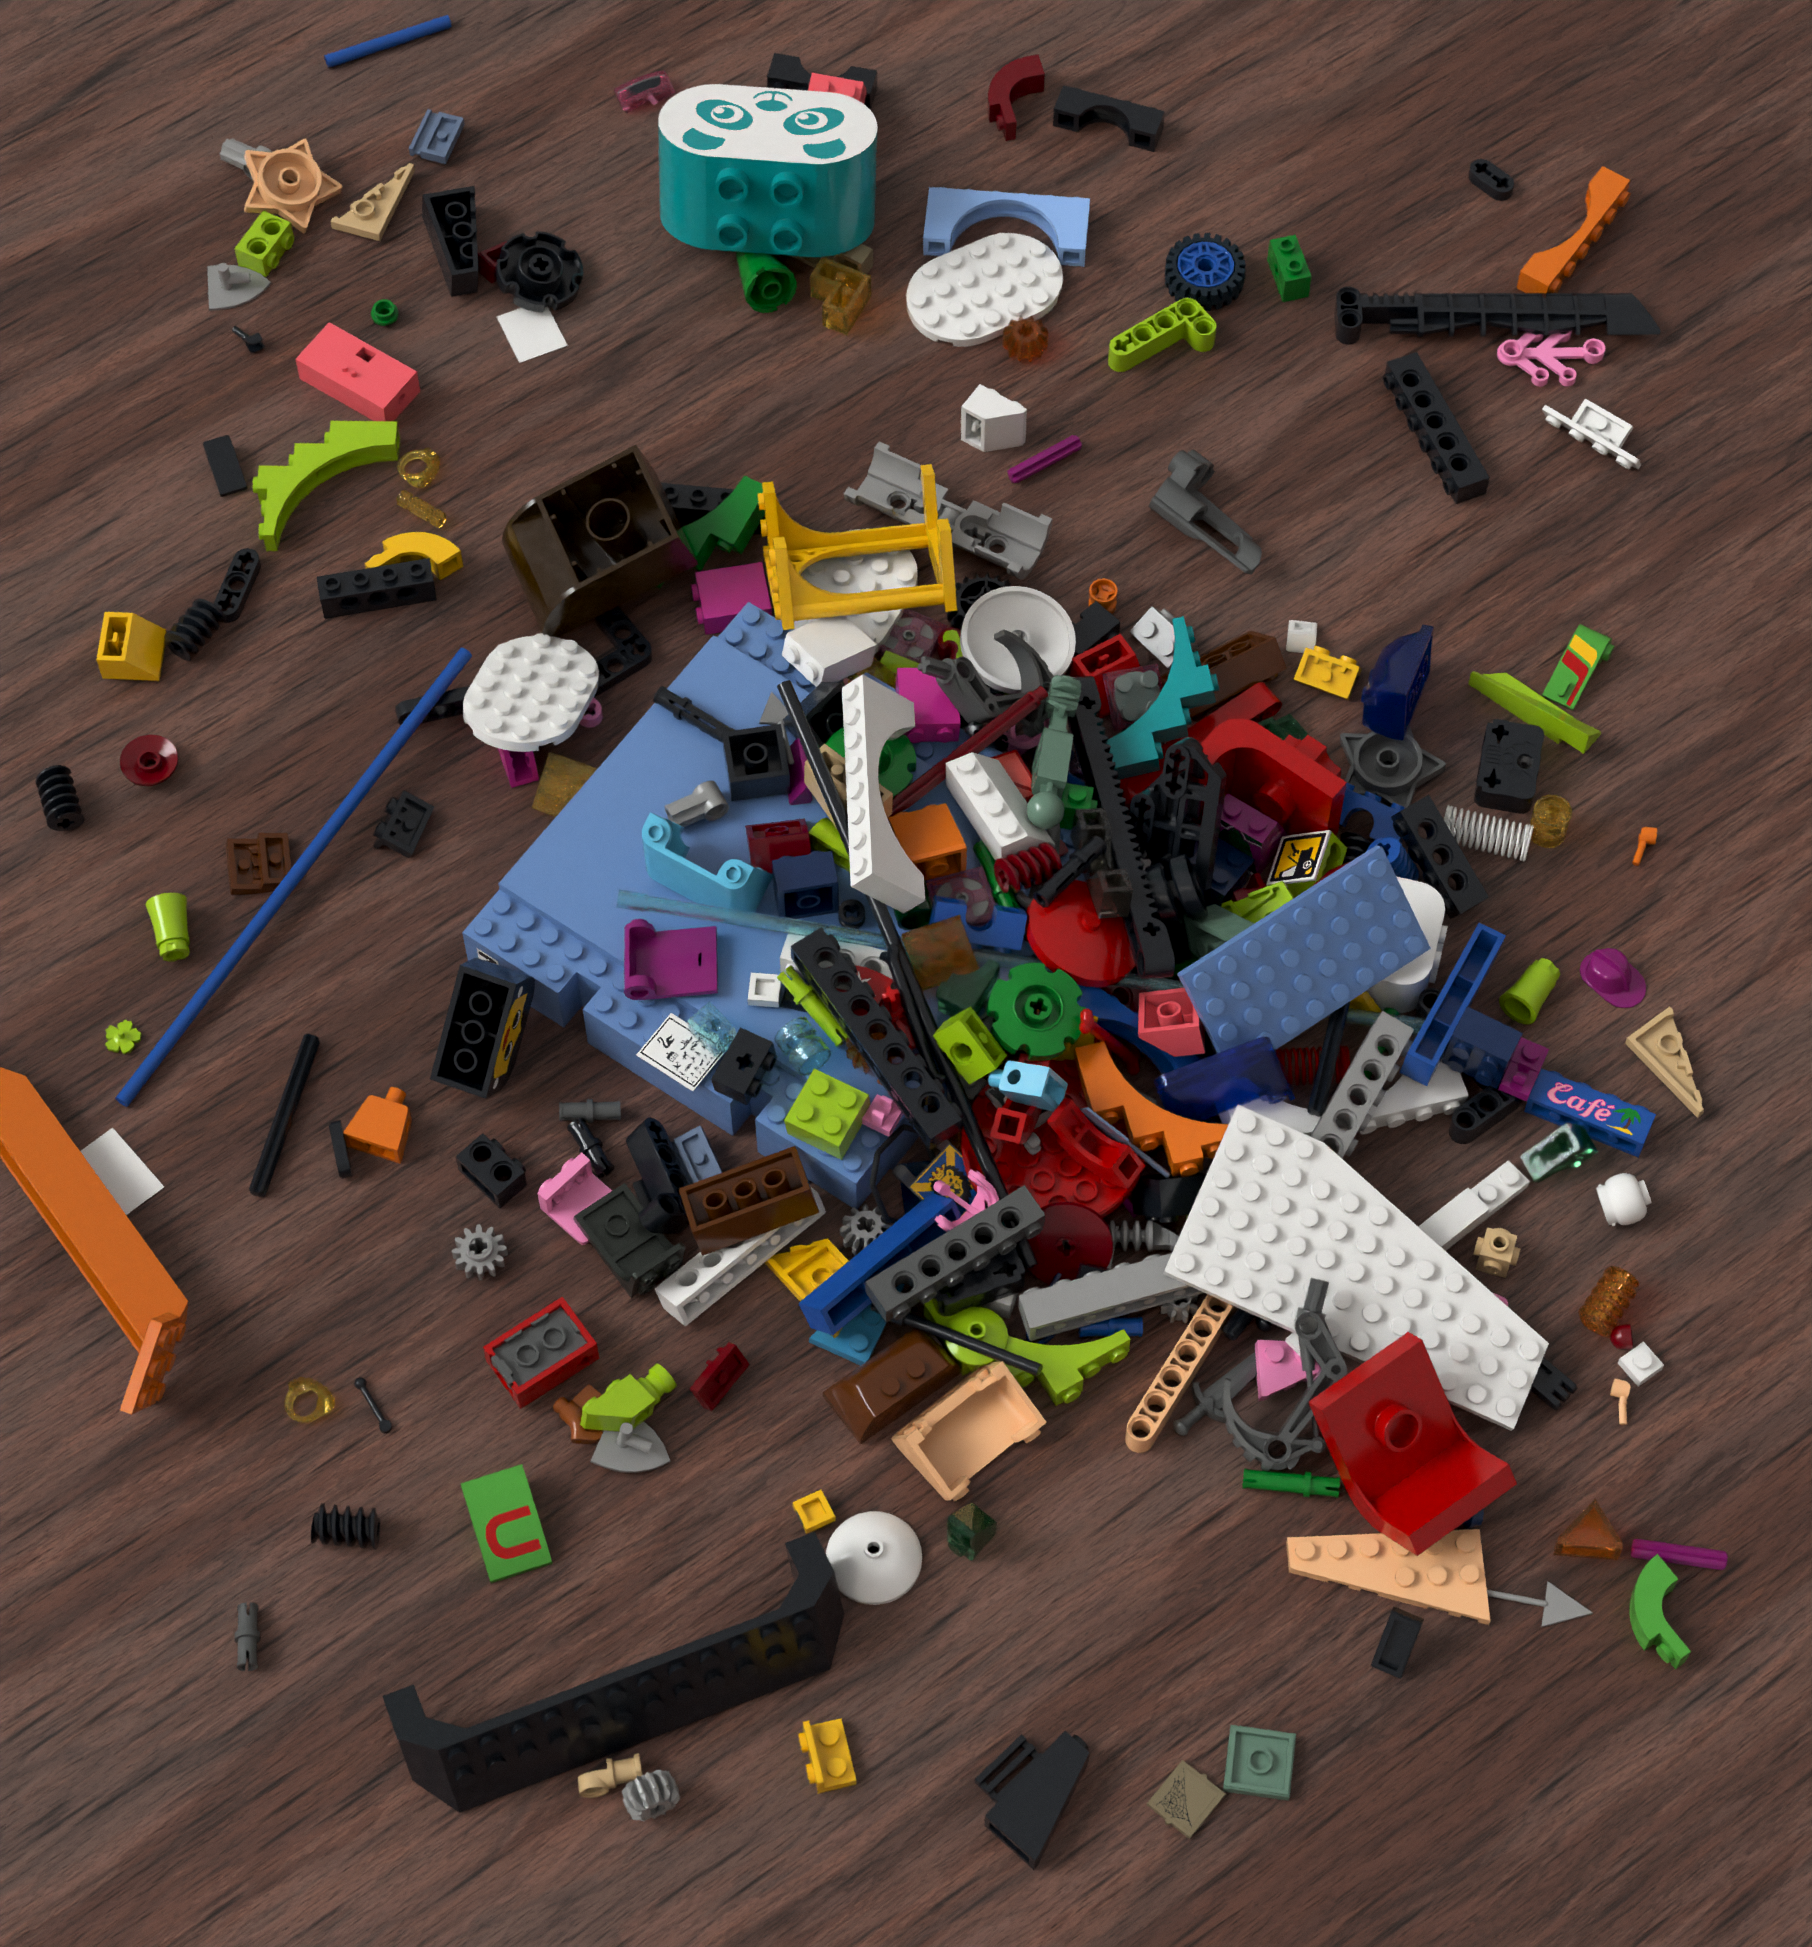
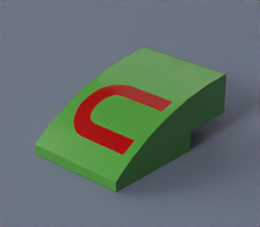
M522 1464L461 1483L490 1583L553 1564Z

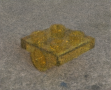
M553 752L549 753L532 808L556 817L597 768Z

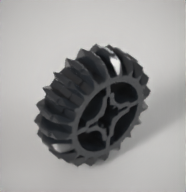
M987 572L982 578L975 573L972 580L965 576L963 584L956 582L957 611L947 612L946 616L948 622L951 623V627L961 630L966 613L973 603L992 590L1011 586L1009 579L1001 582L999 575L993 579L990 578Z

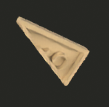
M408 163L405 167L398 169L394 172L393 179L385 185L379 183L367 192L362 199L350 205L351 210L342 217L338 218L335 216L332 218V229L380 241L415 172L414 164Z
M1669 1006L1627 1037L1625 1044L1698 1118L1704 1113L1700 1091L1696 1089L1692 1077L1693 1070L1687 1052L1682 1046L1683 1039L1681 1033L1677 1031L1673 1019V1009Z

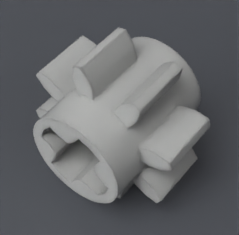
M1198 1295L1163 1304L1160 1312L1161 1314L1167 1313L1171 1323L1175 1320H1182L1184 1323H1187L1189 1313L1195 1315L1198 1310V1306L1194 1304L1197 1301Z

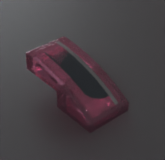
M665 70L637 77L613 89L626 113H629L648 100L655 105L676 92Z

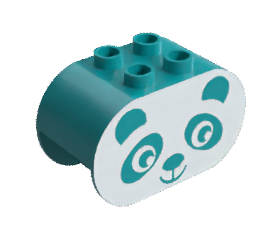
M723 84L700 85L679 92L665 103L658 118L660 219L664 228L676 239L688 245L708 250L826 257L844 253L859 246L870 236L875 225L878 128L876 118L871 110L862 102L850 96L832 92Z

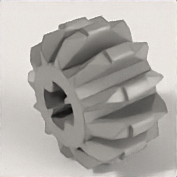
M866 1203L862 1208L863 1211H858L853 1207L851 1209V1216L844 1215L842 1219L844 1226L840 1228V1236L844 1237L843 1245L845 1248L852 1247L854 1256L891 1227V1225L883 1220L878 1206L872 1211H869Z
M656 1770L652 1773L646 1772V1774L637 1776L635 1780L628 1782L622 1790L624 1805L633 1820L646 1821L649 1818L655 1819L659 1815H665L668 1810L674 1809L675 1804L680 1800L679 1789L669 1771Z

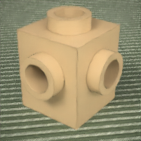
M1487 1227L1484 1238H1477L1473 1255L1479 1256L1476 1270L1506 1278L1509 1266H1516L1521 1249L1515 1247L1518 1235L1511 1234L1503 1228L1492 1229Z

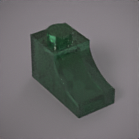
M988 959L975 972L965 975H957L952 972L948 981H942L937 989L938 1011L953 1017L971 1006L978 1015L995 983L1000 978V964Z
M1567 1122L1520 1155V1158L1533 1181L1540 1183L1555 1173L1569 1168L1575 1169L1596 1154L1598 1150L1584 1126Z

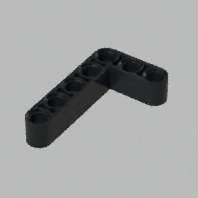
M1427 988L1420 993L1416 1017L1422 1025L1431 1011L1425 1005H1434L1441 992L1439 989ZM1471 1077L1482 1091L1454 1111L1449 1127V1136L1459 1144L1472 1142L1518 1109L1522 1099L1498 1090L1499 1086L1496 1089L1492 1086L1482 1085L1475 1078ZM1488 1106L1492 1108L1493 1111H1485L1481 1107ZM1458 1123H1466L1470 1127L1463 1128Z

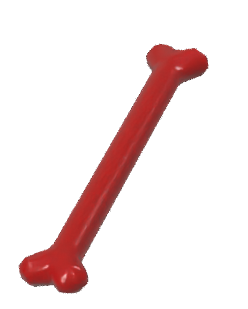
M1089 1008L1083 1009L1080 1013V1032L1083 1034L1090 1033L1100 1042L1104 1041L1107 1048L1126 1062L1128 1072L1131 1075H1136L1140 1071V1052L1137 1050L1130 1051L1094 1021L1093 1013Z

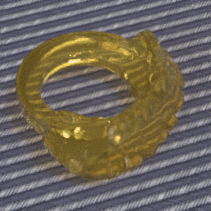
M429 447L424 448V450L409 451L399 459L397 463L398 473L403 479L407 480L408 484L415 488L426 487L434 480L435 475L438 473L437 471H439V456ZM421 459L426 463L427 467L421 473L408 474L404 471L405 465L411 460Z
M299 1377L297 1380L294 1379L293 1382L288 1383L289 1391L285 1396L284 1406L287 1414L294 1421L309 1423L321 1415H327L334 1409L335 1399L332 1393L321 1383L319 1384L318 1381ZM310 1390L316 1392L318 1400L314 1412L308 1416L295 1414L293 1410L295 1398Z

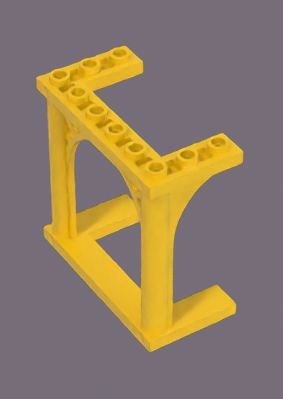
M932 464L920 465L925 523L835 533L815 531L800 525L784 511L777 499L773 481L762 483L763 493H757L759 510L765 511V519L760 520L761 535L762 537L767 536L768 542L767 546H763V556L768 584L770 585L775 620H781L783 630L794 629V621L944 605L945 612L957 611L951 527L948 519L938 520L935 474ZM928 548L937 584L842 594L828 592L812 585L801 576V573L810 565L823 559Z

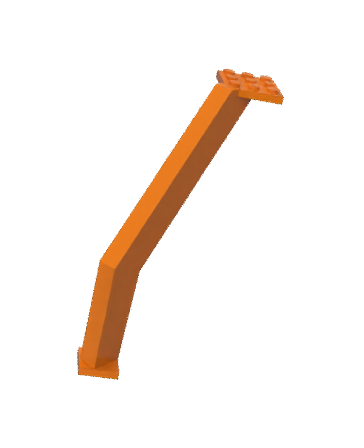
M0 1067V1158L139 1353L120 1407V1411L132 1415L154 1405L156 1401L159 1402L163 1397L166 1384L162 1383L166 1371L170 1372L174 1365L176 1354L173 1353L176 1341L180 1342L186 1330L185 1322L187 1320L188 1300L25 1075Z

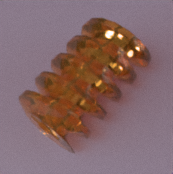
M1610 1266L1606 1268L1603 1276L1599 1278L1597 1286L1593 1287L1591 1295L1586 1298L1585 1305L1579 1309V1318L1585 1327L1600 1336L1610 1337L1612 1333L1610 1327L1614 1328L1617 1326L1618 1321L1616 1318L1623 1317V1309L1630 1306L1629 1299L1636 1297L1637 1293L1634 1288L1639 1286L1638 1280L1631 1273L1620 1267Z

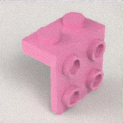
M581 1152L575 1159H569L562 1166L561 1172L553 1179H547L541 1185L537 1194L540 1209L579 1244L586 1245L589 1243V1240L575 1223L574 1216L612 1190L592 1173L590 1159Z

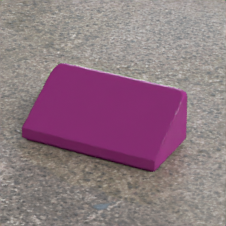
M797 738L790 745L794 764L790 765L788 763L791 793H788L790 805L806 804L812 801V793L804 783V767L807 757L799 738Z

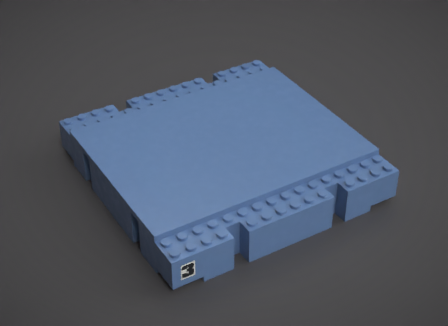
M748 602L718 637L713 635L667 689L681 698H689L694 706L712 715L728 727L741 730L770 726L768 724H759L771 692L784 705L777 688L778 684L790 680L800 703L816 686L782 656L786 633L795 629L783 630L780 620H775V617ZM865 672V676L896 692V689ZM654 703L498 883V892L462 932L467 959L469 961L473 958H479L534 977L535 990L531 1007L563 1028L583 1006L588 1044L730 1135L734 1136L751 1114L757 1117L755 1125L758 1153L766 1157L796 1146L808 1181H812L847 1205L858 1210L872 1192L869 1182L874 1154L888 1139V1136L862 1124L841 1160L787 1134L784 1119L813 1069H817L869 1094L870 1103H872L877 1094L892 1099L883 1085L877 1083L878 1078L849 1039L845 1042L842 1038L843 1044L836 1047L833 1041L807 1012L780 1007L786 988L782 983L779 1008L748 1005V993L751 973L778 975L781 973L780 955L790 927L814 932L822 927L827 935L832 934L837 939L885 951L888 950L865 894L851 887L850 873L836 864L839 906L846 900L854 899L861 902L865 907V923L857 930L843 928L838 920V912L780 922L773 890V878L751 919L745 923L738 924L723 918L649 877L646 871L642 828L650 812L668 819L664 806L691 795L698 785L706 781L716 782L729 805V810L719 819L708 821L704 818L684 827L681 836L684 844L690 847L685 859L715 875L718 874L724 862L730 859H738L750 865L745 825L805 818L809 832L818 821L826 817L829 818L813 794L811 803L798 805L789 804L788 793L731 801L723 743L702 732L687 721L674 718L672 712ZM677 703L673 704L681 710L685 711L686 713H691L690 711L678 705ZM699 718V721L703 722L704 724L708 725L713 729H716L715 726ZM784 726L789 745H791L796 738L789 728ZM960 728L958 742L912 743L916 753V771L910 772L913 774V782L968 740L970 736L965 733V730ZM989 747L983 749L978 754L993 757L1003 753ZM945 779L904 811L920 810L930 804H947L967 847L966 878L978 881L986 890L991 918L994 904H998L991 897V887L973 851V846L981 841V838L946 787ZM1088 818L1086 832L1060 828V839L1068 848V853L1060 857L1062 866L1069 861V856L1074 851H1079L1093 836L1100 837L1095 818ZM1102 853L1091 864V869L1087 873H1082L1075 880L1089 882L1108 890L1113 882L1105 854ZM1020 883V892L1022 891L1028 897L1030 888L1025 889ZM943 884L928 888L929 897L932 900V903L934 899V892ZM1018 903L1019 907L1026 912L1027 910ZM886 905L902 944L903 936L930 935L928 932L929 925L917 930L900 929L896 921L894 908ZM846 912V917L853 916L857 918V912L853 914ZM635 919L647 920L648 923L655 927L656 932L716 926L718 993L650 1000H632L624 995V927ZM976 923V924H974V926H980V925H983V924H985V923H982V924ZM1024 937L1021 951L1013 950L1012 953H1001L995 951L993 946L983 945L982 949L965 946L966 965L912 967L938 1028L944 1021L955 1016L943 1008L938 1000L939 986L945 980H959L986 999H989L998 979L1009 981L1008 974L1010 969L1025 963H1042L1032 950L1030 944L1024 940ZM957 991L953 993L947 992V998L957 997ZM971 1006L978 1017L985 1013V1009L982 1006ZM670 1013L726 1047L727 1050L740 1027L773 1042L777 1060L773 1069L770 1072L766 1071L761 1080L763 1085L756 1098L752 1097L748 1105H745L714 1090L711 1079L726 1052L694 1091L689 1090L636 1056V1054ZM875 1032L870 1037L875 1040H882L885 1038V1035ZM917 1047L912 1051L914 1055L918 1053ZM897 1056L888 1059L890 1063L897 1064L903 1061ZM911 1080L906 1082L905 1085L908 1088L915 1089L920 1086V1083ZM941 1083L945 1090L943 1095L947 1099V1087L945 1083ZM928 1105L923 1107V1110L927 1113ZM904 1114L894 1131L902 1124L912 1126ZM904 1130L881 1154L876 1185L889 1169L893 1170L919 1137L917 1133Z

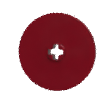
M1057 1202L1041 1208L1045 1214L1043 1230L1037 1236L1028 1239L1038 1262V1265L1029 1270L1037 1278L1050 1284L1058 1272L1062 1274L1059 1281L1063 1279L1075 1280L1080 1262L1104 1268L1108 1267L1113 1254V1236L1108 1224L1097 1212L1087 1206L1073 1202ZM1067 1240L1069 1245H1071V1249H1065L1062 1241Z

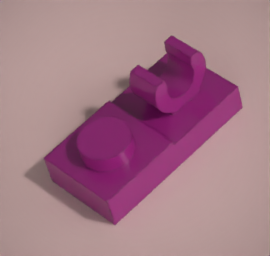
M1521 1037L1498 1090L1527 1102L1549 1049Z

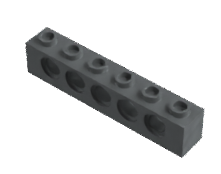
M1024 1185L867 1280L865 1292L885 1322L893 1318L899 1320L911 1311V1307L920 1301L924 1304L932 1300L937 1295L938 1290L945 1286L950 1288L957 1285L963 1280V1275L973 1269L974 1271H979L986 1267L992 1257L999 1253L1001 1255L1009 1253L1017 1246L1016 1243L1025 1237L1031 1239L1037 1236L1043 1230L1045 1214ZM1013 1220L1018 1225L1015 1228H1006L1002 1225V1222ZM979 1236H987L992 1241L989 1244L983 1245L975 1239ZM952 1252H961L965 1255V1258L956 1261L951 1259L949 1255ZM935 1268L939 1273L934 1277H928L923 1273V1270ZM900 1284H908L912 1287V1290L908 1293H901L896 1287Z

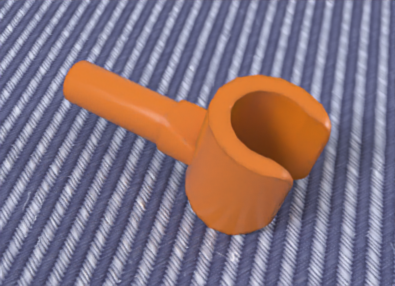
M1643 827L1638 837V848L1632 862L1633 865L1639 866L1646 844L1655 845L1657 828Z

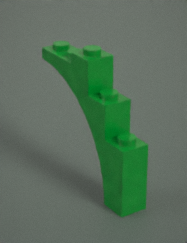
M744 475L733 492L718 507L699 520L682 527L698 562V565L692 567L693 569L700 572L716 546L726 553L734 551L740 555L742 554L760 524V520L765 515V511L759 510L757 493H763L761 483ZM663 583L657 585L656 587L660 589Z

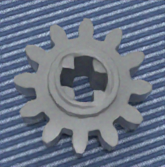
M477 1224L475 1233H471L469 1229L465 1228V1239L456 1237L455 1243L457 1248L452 1250V1256L456 1259V1269L463 1270L465 1268L466 1278H470L476 1272L480 1281L483 1280L484 1272L487 1271L491 1276H496L495 1266L505 1267L503 1257L508 1255L507 1246L503 1245V1235L495 1236L492 1226L487 1229L486 1233L482 1231L480 1224Z

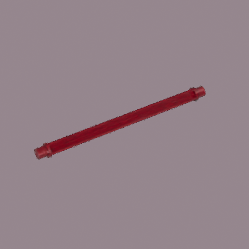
M1039 686L1033 692L1029 691L1005 712L998 715L952 751L950 755L943 758L893 798L892 814L889 817L907 810L946 779L947 762L971 752L978 754L1041 705L1040 702L1048 697L1047 691L1042 686Z

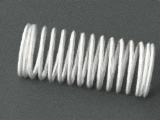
M1447 806L1444 821L1452 835L1455 837L1456 834V842L1458 844L1463 834L1462 847L1466 845L1470 833L1469 849L1472 847L1476 836L1475 850H1478L1483 836L1482 852L1485 850L1489 839L1488 853H1491L1496 839L1494 854L1498 853L1502 842L1501 856H1504L1509 842L1507 857L1510 858L1516 842L1514 859H1517L1522 845L1519 860H1523V862L1526 860L1534 828L1533 825L1526 824L1521 835L1522 823L1520 822L1514 835L1516 822L1515 820L1512 822L1508 832L1509 820L1507 819L1501 832L1503 821L1501 817L1494 832L1496 817L1492 818L1488 829L1490 818L1488 814L1485 817L1481 830L1483 813H1480L1474 830L1476 811L1473 812L1468 827L1470 810H1467L1461 827L1463 808L1460 809L1455 824L1457 807L1453 809V806Z

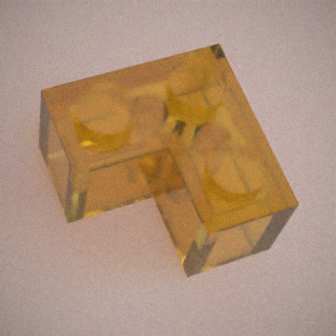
M825 257L821 258L810 275L811 297L824 302L822 305L823 326L848 335L871 298L870 275Z

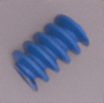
M1392 836L1381 837L1369 845L1367 851L1376 845L1383 848L1397 877L1418 880L1419 870L1398 838Z

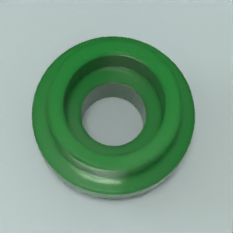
M386 299L377 301L371 310L372 320L381 326L393 324L399 315L396 305Z

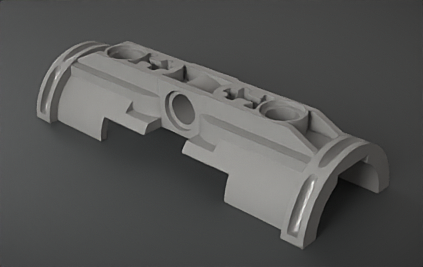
M879 441L874 448V455L868 475L858 490L848 487L844 492V499L850 503L853 502L856 506L863 504L870 506L908 525L925 523L920 465L890 452V446ZM935 483L938 520L948 519L952 533V546L959 547L998 566L1007 568L1009 575L1016 576L1020 580L1026 578L1035 567L1044 550L1053 519L1043 514L1038 518L1007 503L1002 504L1001 512L973 500L966 510L944 500L948 489ZM895 500H902L906 503V506L896 509L891 506V503ZM999 544L1005 550L1002 553L996 554L990 551L989 548L992 545Z

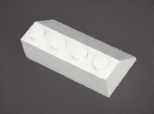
M971 752L946 763V787L995 861L999 858L1005 859L1010 854L1016 855L1021 850L1027 851L1029 847H1037L1040 843L1044 842L1055 847V843L1047 831L1036 827L1028 819V803L999 760Z

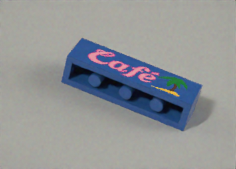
M1542 1068L1524 1110L1526 1113L1638 1158L1656 1114L1643 1106L1629 1104L1622 1101L1616 1095L1604 1094L1592 1089L1586 1083L1574 1082L1564 1078L1556 1071H1547Z

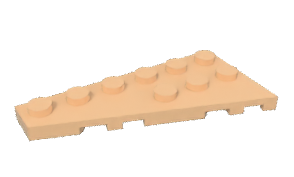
M1480 1529L1453 1530L1418 1556L1382 1533L1287 1537L1289 1573L1323 1582L1332 1581L1348 1585V1588L1357 1591L1363 1589L1378 1593L1380 1597L1426 1609L1431 1607L1449 1612L1448 1615L1456 1617L1465 1616L1476 1619L1482 1624H1490Z

